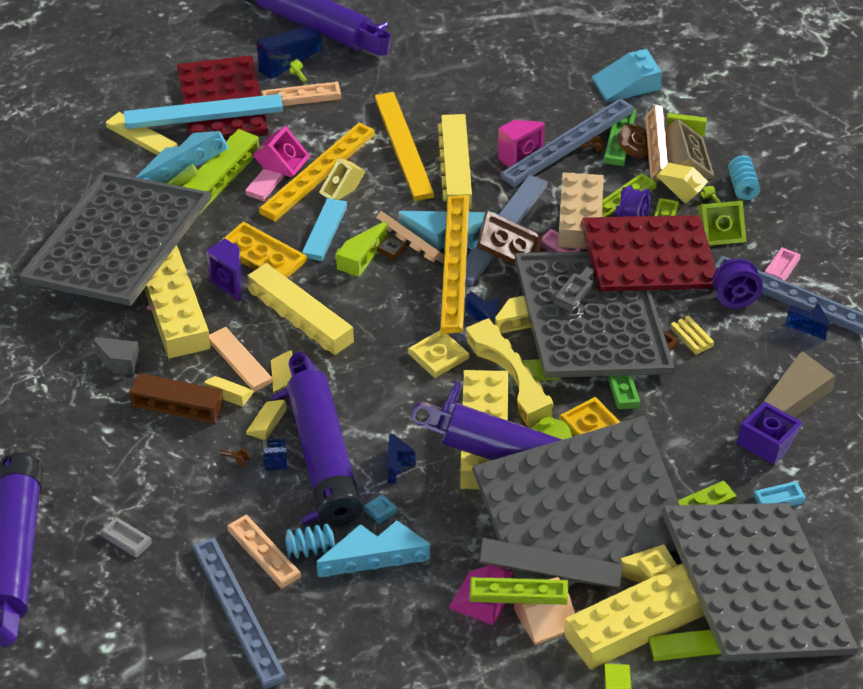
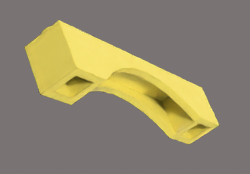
M489 318L467 327V343L478 357L498 364L508 371L515 380L519 389L517 398L518 414L528 428L535 426L546 416L552 418L554 404L551 397L544 394L539 381H535L530 369L524 367L517 352L514 353L508 339L502 337L499 327L493 325Z

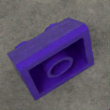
M224 238L206 251L209 281L237 301H240L242 299L240 248L235 243H231Z
M764 401L741 423L736 444L775 465L789 450L803 422Z

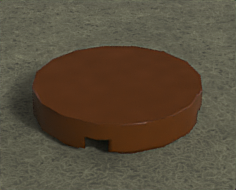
M636 124L624 125L617 134L621 148L627 154L637 159L648 158L646 129Z

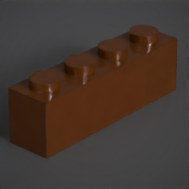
M138 373L129 391L131 407L213 424L216 423L224 406L223 391L221 389Z

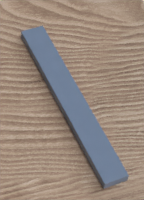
M621 98L500 173L501 179L512 187H516L524 182L529 175H535L632 114L634 107Z
M529 175L498 216L519 225L546 189L547 181ZM473 248L466 259L465 284L473 286L494 258V255L479 248Z
M722 255L715 264L716 270L730 258ZM758 270V275L763 282L762 294L863 335L862 312Z
M215 537L194 544L193 551L263 689L286 682V675Z

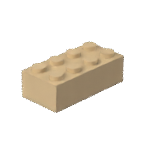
M563 173L558 247L587 249L581 220L583 217H602L604 175Z

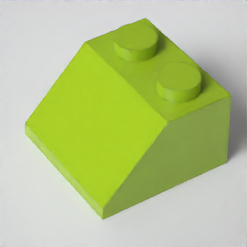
M743 201L697 205V212L701 216L709 245L746 242Z

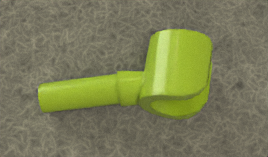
M296 59L290 63V73H296L302 82L306 83L307 79L300 71L303 68L302 63Z
M713 186L702 188L704 192H701V196L704 200L711 198L715 203H722L717 198Z

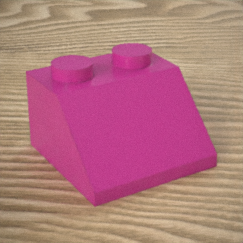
M513 120L498 128V159L510 168L544 146L545 124L543 122Z
M286 126L271 134L253 154L257 162L264 169L281 173L288 177H293L310 157Z
M489 565L468 573L449 605V609L493 625L505 603L470 602L471 577L513 579V572Z

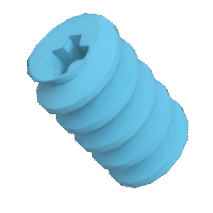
M744 155L734 158L728 165L734 192L739 199L751 200L758 196L761 189L752 159Z
M324 524L323 531H321L318 525H315L313 533L310 527L305 528L304 534L300 528L296 529L295 535H293L290 529L286 532L285 542L288 559H290L292 552L296 559H298L300 551H303L305 557H308L309 550H312L314 555L317 556L319 548L326 554L328 547L332 549L335 546L333 531L328 524Z

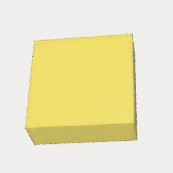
M658 550L639 558L637 565L649 579L671 569L669 562Z

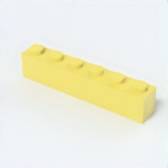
M465 114L442 115V123H438V135H442L439 136V148H443L440 149V161H444L441 162V175L445 174V176H441L442 188H446L442 190L443 202L448 201V196L468 195L469 209H472Z
M266 263L247 275L248 290L253 296H257L266 306L273 308L281 317H285L294 327L301 329L310 339H314L325 350L336 355L354 342L353 327L269 264Z

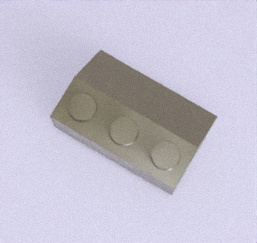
M677 118L664 129L666 133L665 142L668 163L693 167L706 180L713 179L715 176L703 137Z

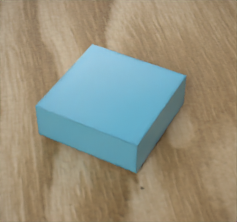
M381 494L364 505V511L380 524L397 513V507Z

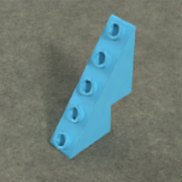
M220 131L193 133L180 147L164 148L135 178L167 183L192 163L196 167L227 150L229 147Z
M399 211L401 225L438 250L445 246L447 212ZM469 212L467 247L471 250L477 246L483 217L486 212Z
M395 521L378 537L362 525H359L317 561L318 577H329L343 573L423 562L430 559V543L399 521Z

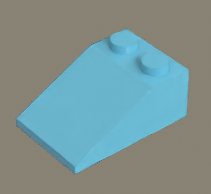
M644 49L626 54L592 76V80L606 102H611L620 98L624 99L660 90L662 71L648 50Z

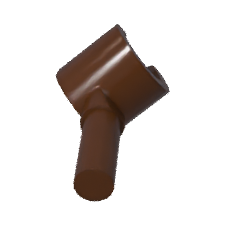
M595 136L578 148L593 147L596 152H600L604 149L601 145L604 142L600 137Z
M240 449L236 452L220 451V455L236 459L239 467L245 466L246 460H251L245 449Z

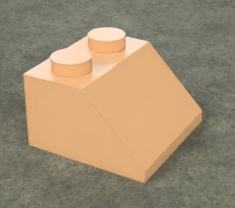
M555 577V578H552V579H550V580H560V579H559V577ZM569 593L568 605L514 603V611L534 645L565 635V619L575 614Z

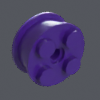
M630 185L623 187L620 205H617L615 209V217L648 216L651 201L650 190H634Z
M745 259L727 260L715 271L712 278V285L717 292L718 300L728 308H743L752 304L759 298L763 290V282L758 275L756 266Z

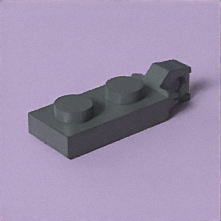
M586 267L580 275L573 273L555 296L553 304L573 312L592 288L594 269Z

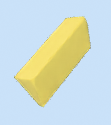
M287 351L271 360L273 394L286 388L288 381L292 377L289 368V359L292 356V351Z
M216 376L205 380L203 383L206 387L221 389L223 391V400L242 407L254 393L252 389Z
M286 401L266 402L246 431V434L266 441L286 412Z

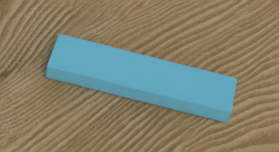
M327 198L302 252L308 259L323 261L346 211V201Z

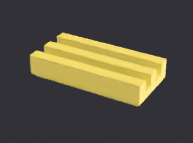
M689 315L685 317V320H678L677 324L675 322L671 323V330L695 355L714 346V341Z

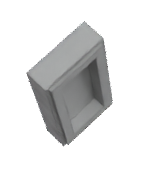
M118 517L114 518L101 530L103 538L135 558L152 544L150 537Z

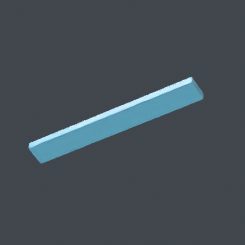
M281 94L130 110L124 111L126 129L277 113L283 112Z

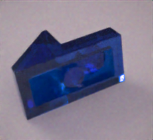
M473 291L466 294L465 310L478 322L489 318L493 325H495V317L498 315L499 296L485 303Z
M819 303L816 304L812 312L790 306L786 326L823 340L827 339L830 322Z
M389 434L387 482L397 483V474H402V466H416V452L395 434Z
M286 439L263 440L265 470H286L288 468Z

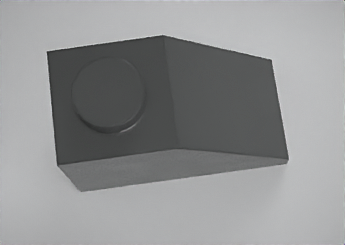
M95 337L96 354L107 368L115 374L134 376L140 358L138 342Z

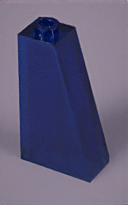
M310 26L257 40L259 72L272 80L290 69V63L298 59L302 62L322 49L321 34Z

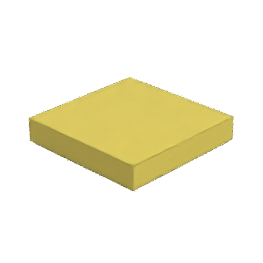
M441 330L408 348V354L434 378L469 359V353L447 333L442 334Z

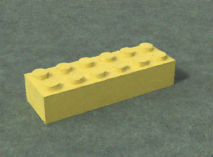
M176 245L144 288L168 359L210 349L209 330Z
M464 370L463 405L508 420V371ZM461 451L460 489H479L472 468L475 465L486 463L490 460Z
M682 563L565 619L564 636L588 668L592 670L648 643L651 636L665 635L704 616V612Z

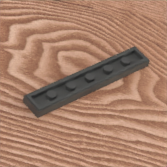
M487 538L481 540L478 561L481 564L559 577L560 579L613 589L620 588L623 565Z

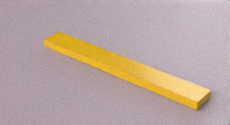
M395 93L375 95L376 104L413 200L420 201L434 198L433 189Z
M361 123L355 125L259 208V214L276 222L330 174L338 158L347 160L375 135V130Z
M468 195L448 196L440 327L442 334L463 332L469 217Z

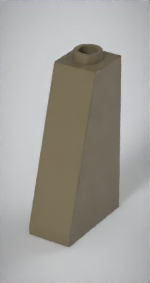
M802 351L764 401L790 416L796 417L833 391L835 375Z

